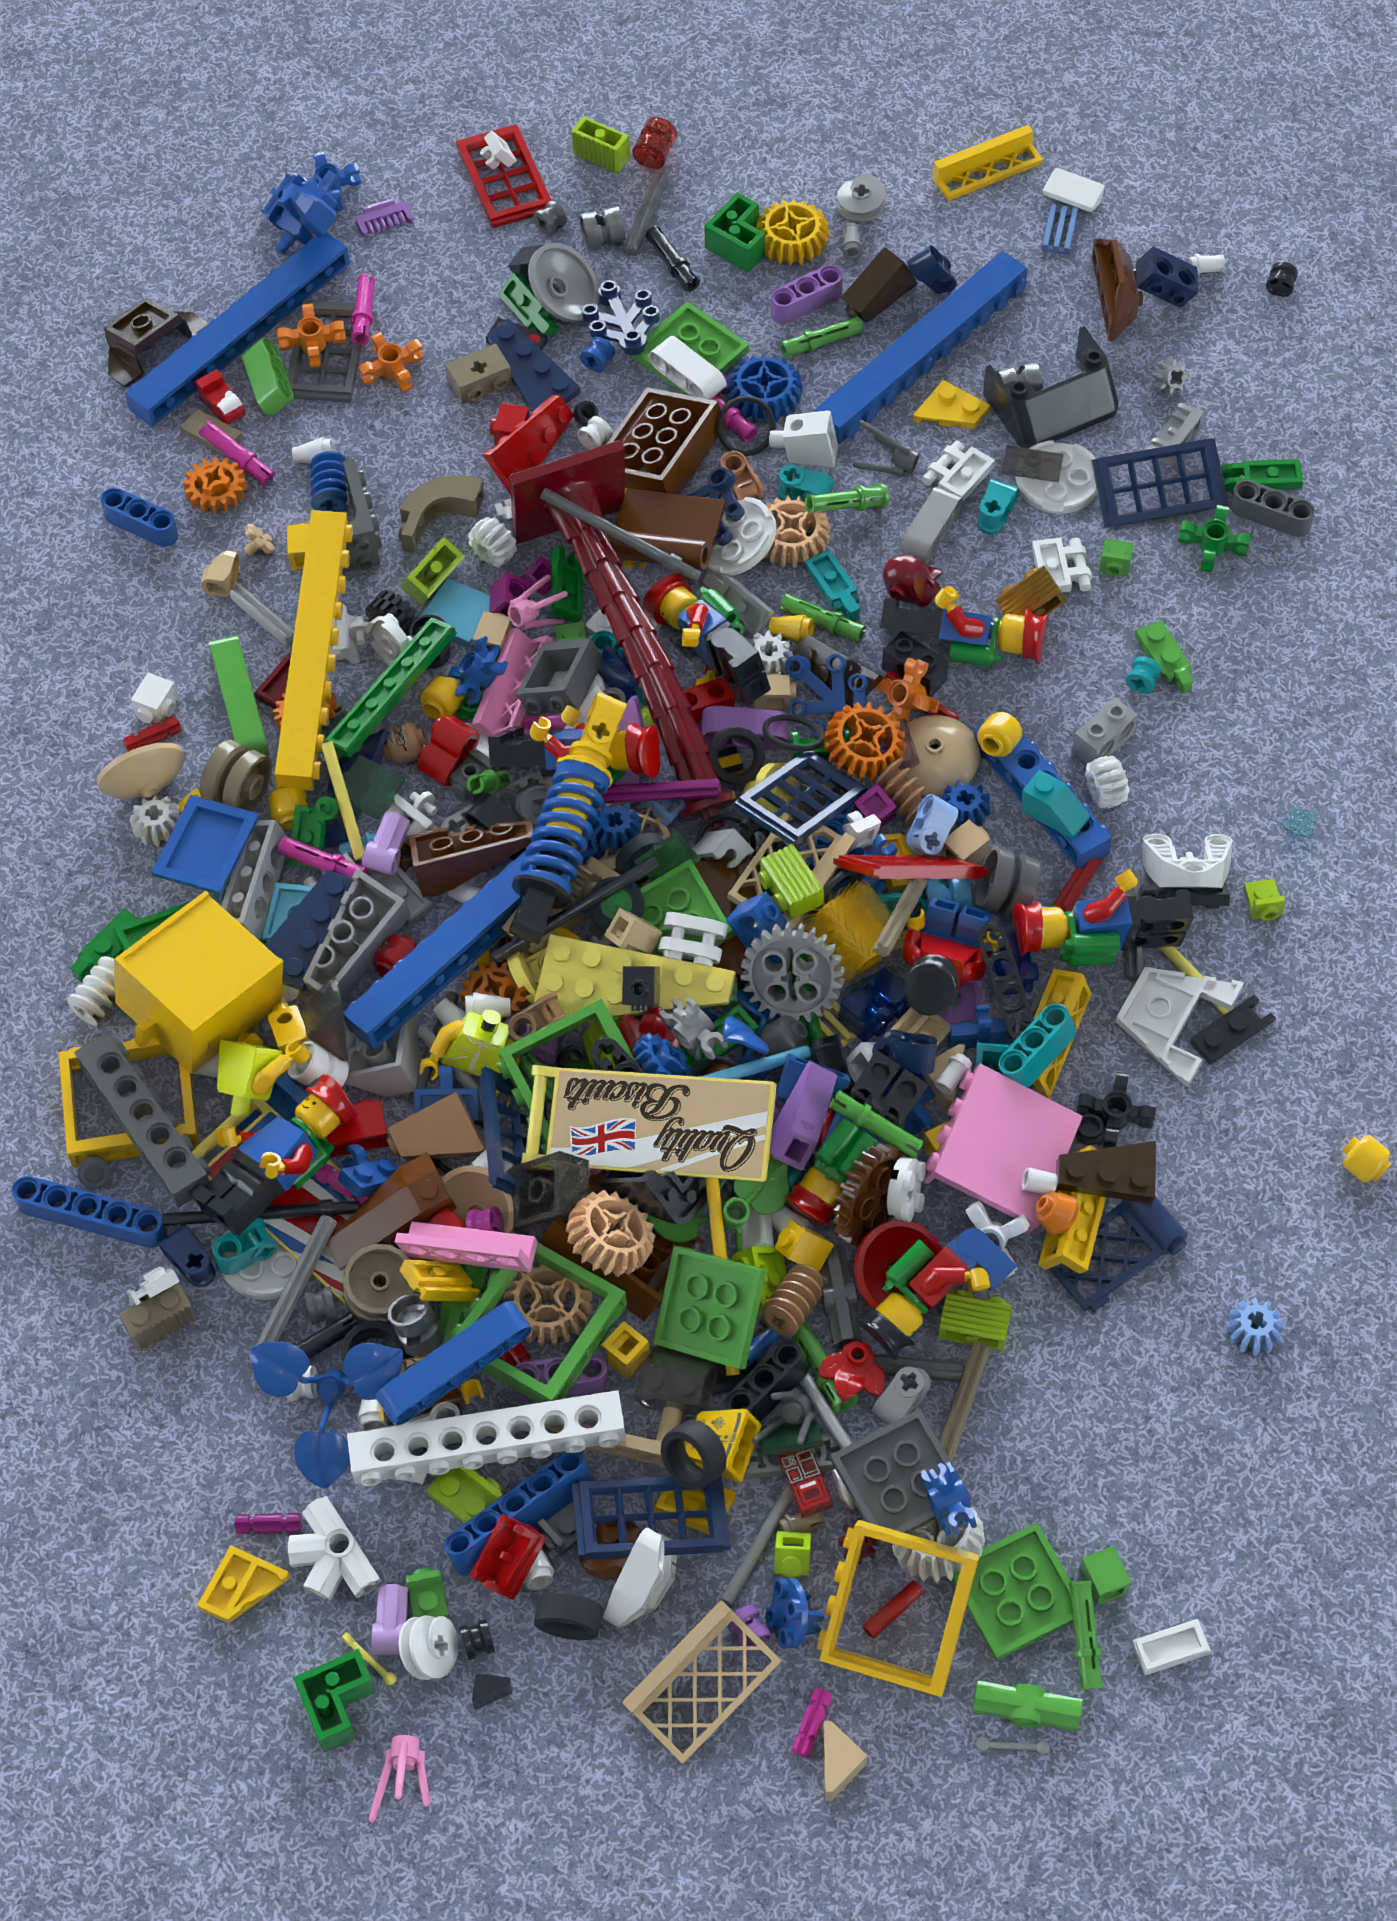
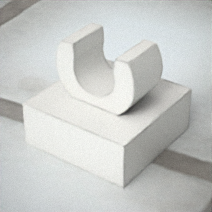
M491 131L484 137L488 146L484 147L480 154L485 159H488L485 163L491 169L498 167L500 162L509 168L517 161L507 143L496 133Z
M858 811L847 814L846 818L850 823L843 825V830L856 838L850 852L855 848H864L871 845L878 834L881 821L874 814L863 818Z

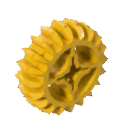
M783 199L780 205L772 203L771 209L764 208L763 215H759L757 227H755L765 233V255L768 254L769 260L772 261L777 258L779 265L784 261H788L790 267L793 261H798L801 266L804 259L812 263L814 256L820 257L822 250H825L827 239L829 238L828 221L824 217L822 210H816L815 204L807 206L805 200L801 203H796L795 199H793L792 202L787 203Z

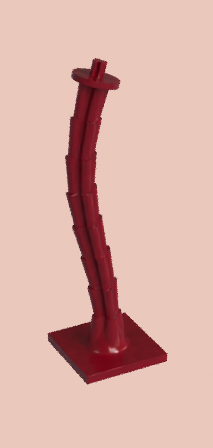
M621 439L510 475L512 530L516 544L557 531L562 533L568 544H572L585 579H589L601 613L606 614L619 648L624 650L635 682L641 686L652 721L658 725L670 767H674L678 781L718 779L708 757L710 751L690 712L693 708L673 672L675 667L657 639V630L639 603L640 597L621 568L623 564L604 532L540 498L546 487L601 518L620 511L625 496V448ZM721 785V794L718 797L684 799L686 808L682 809L678 814L682 822L702 817L705 823L711 817L719 815L720 810L734 804L737 801L735 792L725 793ZM723 820L712 824L707 831H715L724 827Z

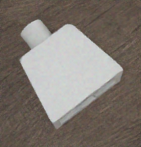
M831 411L787 416L784 431H770V447L785 448L788 461L792 463L835 467L838 442Z

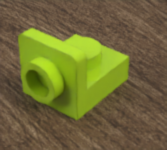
M1275 879L1244 883L1243 890L1252 920L1262 919L1263 921H1271L1278 916H1282L1286 901L1284 896H1279Z

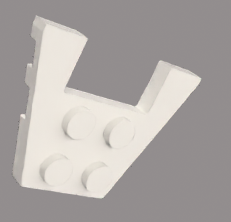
M1144 967L1118 1013L1116 1023L1182 1084L1189 1087L1202 1063V1059L1174 1046L1178 1036L1199 998L1208 1000L1231 1011L1243 989L1244 983L1232 980V983L1217 981L1216 977L1204 976V978L1185 976L1183 972Z

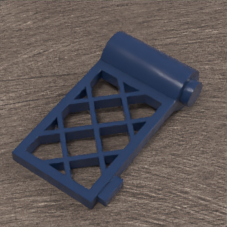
M1156 1196L1152 1204L1123 1200L1119 1205L1102 1216L1096 1238L1103 1239L1101 1254L1092 1253L1091 1255L1092 1260H1100L1099 1275L1061 1271L1057 1265L1049 1268V1270L1084 1311L1090 1308L1093 1312H1096L1110 1301L1107 1295L1157 1258L1168 1253L1171 1255L1179 1253L1187 1245L1185 1239L1188 1233ZM1120 1215L1128 1224L1127 1235L1108 1233L1109 1222ZM1104 1227V1232H1099ZM1131 1229L1137 1236L1131 1235ZM1107 1239L1126 1241L1125 1256L1105 1254ZM1130 1242L1143 1243L1151 1251L1144 1258L1128 1257ZM1104 1261L1124 1263L1123 1273L1118 1277L1103 1276ZM1127 1264H1134L1129 1269H1127ZM1068 1278L1075 1279L1074 1285L1068 1280ZM1078 1280L1098 1282L1097 1292L1085 1300L1077 1290ZM1102 1283H1108L1106 1286L1101 1288Z

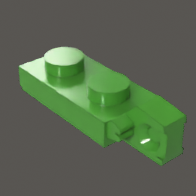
M1160 620L1137 629L1135 637L1147 656L1157 661L1160 665L1162 680L1167 682L1174 681L1181 694L1192 690L1194 680L1190 675L1192 673L1190 663L1164 622Z

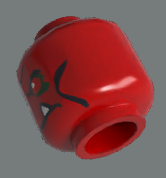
M398 935L389 936L374 954L376 972L381 977H384L393 969L398 961L403 960L416 948L417 943L406 935L403 937Z

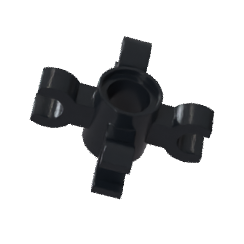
M1116 1072L1113 1091L1108 1093L1103 1100L1089 1094H1079L1076 1113L1080 1115L1095 1114L1105 1124L1106 1132L1103 1148L1116 1147L1119 1130L1123 1129L1128 1122L1135 1123L1143 1128L1151 1129L1153 1127L1156 1108L1147 1105H1132L1130 1097L1126 1094L1129 1078L1127 1073ZM1117 1108L1121 1110L1123 1113L1115 1114L1112 1113L1109 1109Z

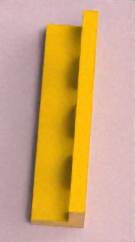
M1028 124L934 161L933 181L945 198L951 201L1043 164V158L1032 145L1034 131ZM1028 152L1032 157L1028 161L1016 159L1017 155ZM999 162L1009 164L1008 169L1003 171L992 168L994 164ZM974 172L986 174L985 178L980 180L971 179L969 176ZM955 181L962 183L960 188L950 191L946 183Z
M1053 969L1034 1019L1047 1006L1062 1004L1068 1009L1078 1030L1092 995L1083 973ZM1073 1040L1032 1084L1039 1094L1050 1099Z
M1090 1145L1077 1152L1096 1150V1148ZM1057 1190V1193L1070 1194L1076 1198L1079 1208L1078 1215L1073 1225L1065 1233L1050 1235L1046 1232L1038 1266L1047 1270L1062 1263L1078 1274L1088 1271L1106 1197Z

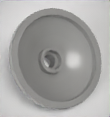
M548 243L534 252L529 262L528 275L532 291L538 302L547 312L562 321L572 323L583 321L582 307L587 304L598 306L599 302L598 282L589 263L576 250L561 243Z

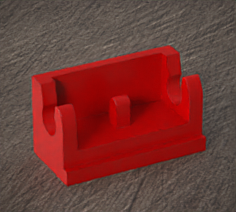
M502 1514L475 1563L470 1576L484 1583L483 1586L514 1600L546 1538L531 1525Z

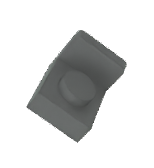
M571 1504L557 1512L547 1522L543 1518L537 1522L539 1533L546 1538L543 1547L548 1552L555 1550L562 1557L577 1544L574 1507Z

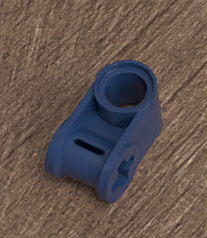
M928 246L907 261L912 275L935 293H948L956 287V278L950 271V260L942 255L934 246Z
M890 1030L874 1044L872 1054L878 1050L899 1064V1069H906L915 1074H931L935 1068L937 1039L926 1034Z
M186 1224L180 1226L157 1243L171 1264L178 1268L191 1285L198 1288L206 1287L214 1281L216 1270L210 1261V1257Z

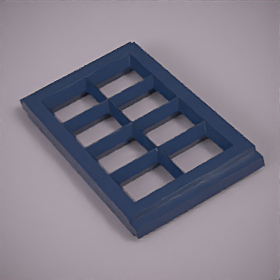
M1215 438L1091 460L1104 528L1216 509L1217 505L1228 506ZM1200 451L1204 472L1187 475L1183 454ZM1176 456L1180 477L1162 480L1158 459ZM1152 460L1156 481L1138 484L1134 463ZM1127 464L1131 485L1113 488L1109 467ZM1206 478L1210 499L1192 502L1188 481ZM1181 482L1185 503L1168 506L1164 485ZM1157 487L1161 508L1143 511L1139 490ZM1133 491L1137 512L1119 515L1115 494Z
M808 751L801 753L741 795L734 802L733 807L788 844L796 846L852 805L854 801L867 792L868 787L853 777L847 776L844 771L838 770L836 766L818 754ZM807 766L824 778L817 782L800 771V769ZM792 776L809 788L802 792L785 780ZM830 781L847 793L840 797L823 785ZM777 786L794 799L787 803L772 793L771 790ZM815 791L832 802V804L826 808L808 795ZM762 797L779 808V810L772 814L755 801ZM801 802L818 814L810 818L793 806ZM786 813L803 825L795 829L780 819L779 816Z
M485 1066L481 1069L480 1087L489 1183L492 1184L493 1188L547 1212H552L554 1209L548 1207L547 1201L552 1197L554 1187L553 1168L546 1165L521 1163L522 1153H524L523 1147L526 1148L527 1138L522 1136L521 1124L529 1127L525 1119L527 1116L520 1113L519 1107L513 1098L511 1090L515 1087L511 1079L504 1080L501 1073ZM496 1090L509 1096L510 1108L497 1103ZM544 1103L543 1115L547 1120L546 1103ZM498 1113L511 1119L512 1131L499 1126ZM500 1136L513 1142L514 1154L501 1149ZM540 1138V1146H541V1145L544 1144L542 1138ZM539 1146V1154L543 1155V1152ZM503 1160L516 1166L517 1178L504 1173ZM525 1170L538 1175L539 1188L527 1183Z
M722 1476L706 1487L699 1489H704L706 1510L684 1511L682 1491L693 1489L685 1488L672 1477L579 1481V1483L572 1484L578 1559L628 1558L635 1542L627 1543L625 1522L647 1521L648 1528L656 1532L655 1520L677 1519L680 1540L664 1541V1556L723 1552V1550H730L731 1544ZM674 1491L676 1512L654 1513L652 1492ZM644 1493L646 1513L624 1514L622 1494ZM614 1494L616 1515L594 1516L592 1496ZM707 1517L710 1538L688 1539L685 1518ZM617 1522L619 1543L597 1545L595 1523Z

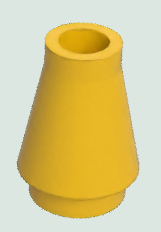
M806 614L771 617L769 631L773 635L781 633V637L801 643L808 635L813 636L814 620L813 618H808Z

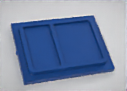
M190 795L151 872L152 876L221 895L259 819V813Z

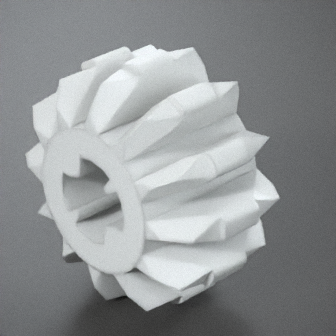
M486 517L480 520L467 534L470 540L469 545L474 549V554H477L480 557V561H485L490 567L495 566L499 568L501 565L506 564L517 551L516 539L511 536V531L505 528L504 523L500 524L496 518Z
M769 630L765 633V636L757 632L753 639H748V642L759 651L766 675L786 674L785 663L789 657L793 656L792 651L789 650V641L781 642V633L773 637Z
M1114 756L1097 758L1087 763L1085 777L1087 779L1086 785L1089 789L1088 794H1091L1093 802L1100 808H1111L1120 805L1122 802L1127 801L1130 789L1127 784L1129 780L1125 775L1126 770H1123L1122 763Z
M154 795L150 801L142 798V806L134 805V814L130 816V823L133 827L134 836L137 839L141 838L145 845H148L153 840L154 845L159 847L160 840L168 841L180 817V809L176 803H171V799L168 796L159 800V797Z

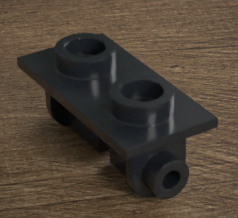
M839 1034L811 1041L812 1047L809 1049L814 1063L850 1076ZM852 1081L848 1088L842 1090L846 1095H849L853 1088ZM836 1093L832 1096L831 1101L836 1098Z

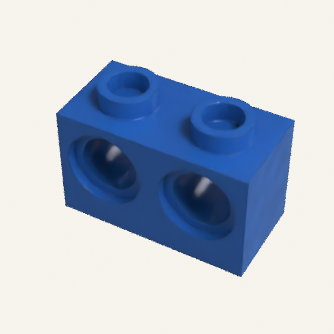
M767 892L739 903L726 919L746 949L747 947L753 948L751 943L754 937L762 940L761 933L764 929L772 935V929L775 924L780 927L781 931H784L788 922ZM789 947L787 949L791 956L793 953V949ZM777 955L768 956L773 963L782 962V959Z

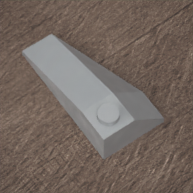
M418 1012L375 1051L361 1040H359L355 1048H350L345 1057V1061L349 1066L348 1077L345 1083L386 1098L413 1092L416 1089L419 1072Z

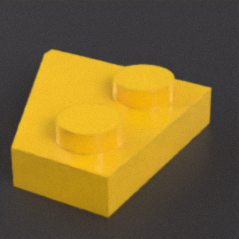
M942 380L913 414V421L916 423H922V420L939 422V426H959L960 428L975 429L990 412V404Z
M230 1545L197 1607L200 1611L230 1624L286 1583L290 1578V1574L282 1568Z

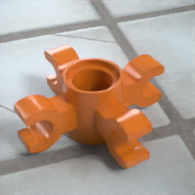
M313 303L303 304L304 318L299 321L298 329H277L280 350H289L294 346L301 345L302 350L308 354L310 368L320 367V352L324 350L326 342H346L344 321H334L329 325L323 326L321 320L315 317Z
M381 332L370 336L374 343L372 349L378 356V360L364 362L358 366L362 373L360 378L363 383L370 385L378 377L383 376L388 380H396L398 387L403 393L412 389L413 386L409 381L412 377L408 370L405 369V365L410 362L417 363L424 359V355L420 351L423 349V346L419 340H412L404 348H401L394 343L387 344Z
M908 657L904 665L905 675L903 680L886 678L875 687V689L887 693L889 703L894 706L891 711L893 716L891 721H900L901 726L899 729L909 723L911 709H921L927 712L930 710L937 713L941 703L937 699L928 697L925 687L920 683L929 666V663L920 659L916 661Z

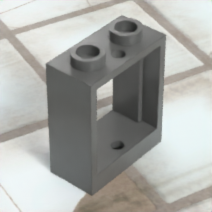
M591 638L542 643L516 692V696L529 715L562 713L567 705L579 711L604 658ZM568 671L561 685L548 686L555 672Z

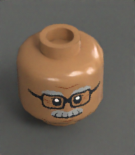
M405 722L387 729L390 734L387 738V744H383L382 747L388 761L393 760L397 765H403L417 760L421 748L428 744V740L423 728L417 729L412 722Z

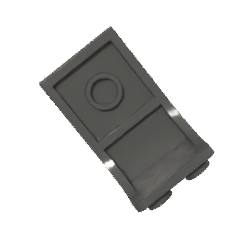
M354 459L343 461L349 498L355 515V519L351 524L353 525L352 542H347L346 550L350 552L349 567L343 568V574L359 569L368 570L373 566L380 565L378 549L382 548L378 532L379 525L376 514H373L372 511L373 505L370 493L364 487L366 486L363 469L357 470Z

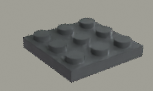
M921 1409L830 1455V1461L865 1522L908 1534L936 1519L926 1496V1491L928 1490L923 1485L921 1471L925 1470L928 1475V1471L933 1469L938 1476L937 1464L942 1463L946 1466V1463L951 1461ZM967 1490V1493H968L969 1498H970V1501H971V1495H970L969 1491ZM875 1539L880 1548L889 1544V1542Z

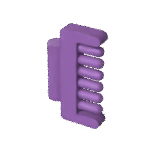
M393 198L362 208L363 214L356 216V224L363 237L368 236V231L370 234H374L373 226L377 232H380L381 228L378 222L382 229L386 230L387 225L384 220H386L389 228H393L394 224L399 226L400 221L402 224H405L406 219L409 223L413 222V215L407 202L403 201L396 204Z

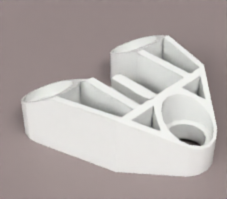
M1149 834L1143 838L1142 862L1146 873L1159 887L1222 888L1230 869L1233 840L1226 835H1209L1205 838L1203 860L1194 858L1192 852H1186V857L1177 859L1175 848L1172 846L1171 839L1168 836Z
M648 1527L642 1531L612 1590L603 1616L604 1620L621 1628L654 1611L658 1607L675 1580L676 1566L672 1562L676 1564L677 1555L664 1556V1541L672 1540L671 1538L662 1533H656Z

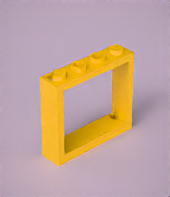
M135 1038L131 1041L122 1042L129 1054L126 1057L128 1061L171 1055L153 1038L149 1040V1044L143 1049L136 1044ZM73 1047L68 1051L58 1052L66 1149L72 1167L79 1166L84 1158L91 1155L101 1156L106 1161L141 1156L126 1133L78 1140L72 1070L81 1069L74 1052L82 1047ZM179 1063L185 1123L178 1124L175 1129L180 1136L185 1133L195 1148L200 1144L193 1074ZM160 1139L155 1144H163L168 1139Z
M858 1520L854 1529L848 1527L843 1542V1548H847L848 1553L845 1562L839 1561L836 1569L834 1582H838L839 1587L837 1595H830L825 1615L831 1618L828 1629H821L816 1648L822 1650L819 1661L942 1697L980 1555ZM865 1536L962 1564L933 1676L836 1647Z

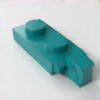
M828 550L805 560L804 568L831 608L836 612L842 610L845 618L851 621L859 620L860 607L857 603L860 602V599L857 595L858 590L832 551Z

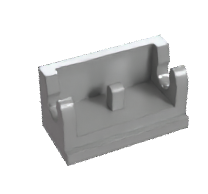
M1179 403L1176 409L1185 413L1186 416L1174 411L1158 436L1150 441L1151 445L1147 449L1191 442L1201 429L1204 411ZM1176 456L1159 458V460L1171 466H1174L1177 462Z
M734 828L707 832L686 857L691 859L692 862L704 857H709V860L733 859L727 865L728 868L739 865L747 855H751L755 850Z

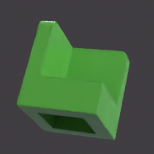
M1113 1546L1082 1558L1079 1569L1085 1581L1091 1580L1092 1597L1096 1605L1128 1594L1131 1581Z

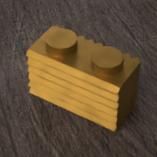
M1043 565L1040 568L1029 570L1025 574L1024 579L1016 585L1005 587L995 601L1004 615L1025 616L1027 608L1033 614L1042 616L1046 613H1052L1053 610L1062 606L1063 603L1067 602V598Z

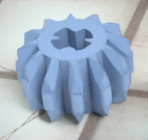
M1256 1297L1251 1300L1250 1305L1242 1300L1238 1303V1309L1230 1311L1228 1317L1231 1321L1227 1322L1226 1330L1232 1333L1230 1336L1231 1344L1241 1342L1239 1349L1241 1353L1246 1351L1247 1347L1252 1348L1254 1356L1259 1354L1260 1347L1266 1353L1272 1351L1273 1344L1277 1345L1280 1343L1282 1338L1280 1332H1283L1284 1322L1278 1320L1280 1317L1279 1310L1269 1311L1271 1305L1269 1301L1261 1306L1258 1304ZM1253 1323L1259 1325L1258 1329L1252 1328Z

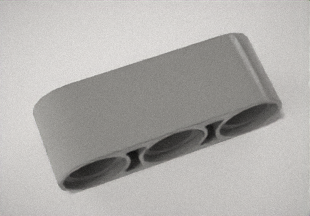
M935 487L904 535L900 552L912 555L928 563L956 519V516H958L963 504V498Z

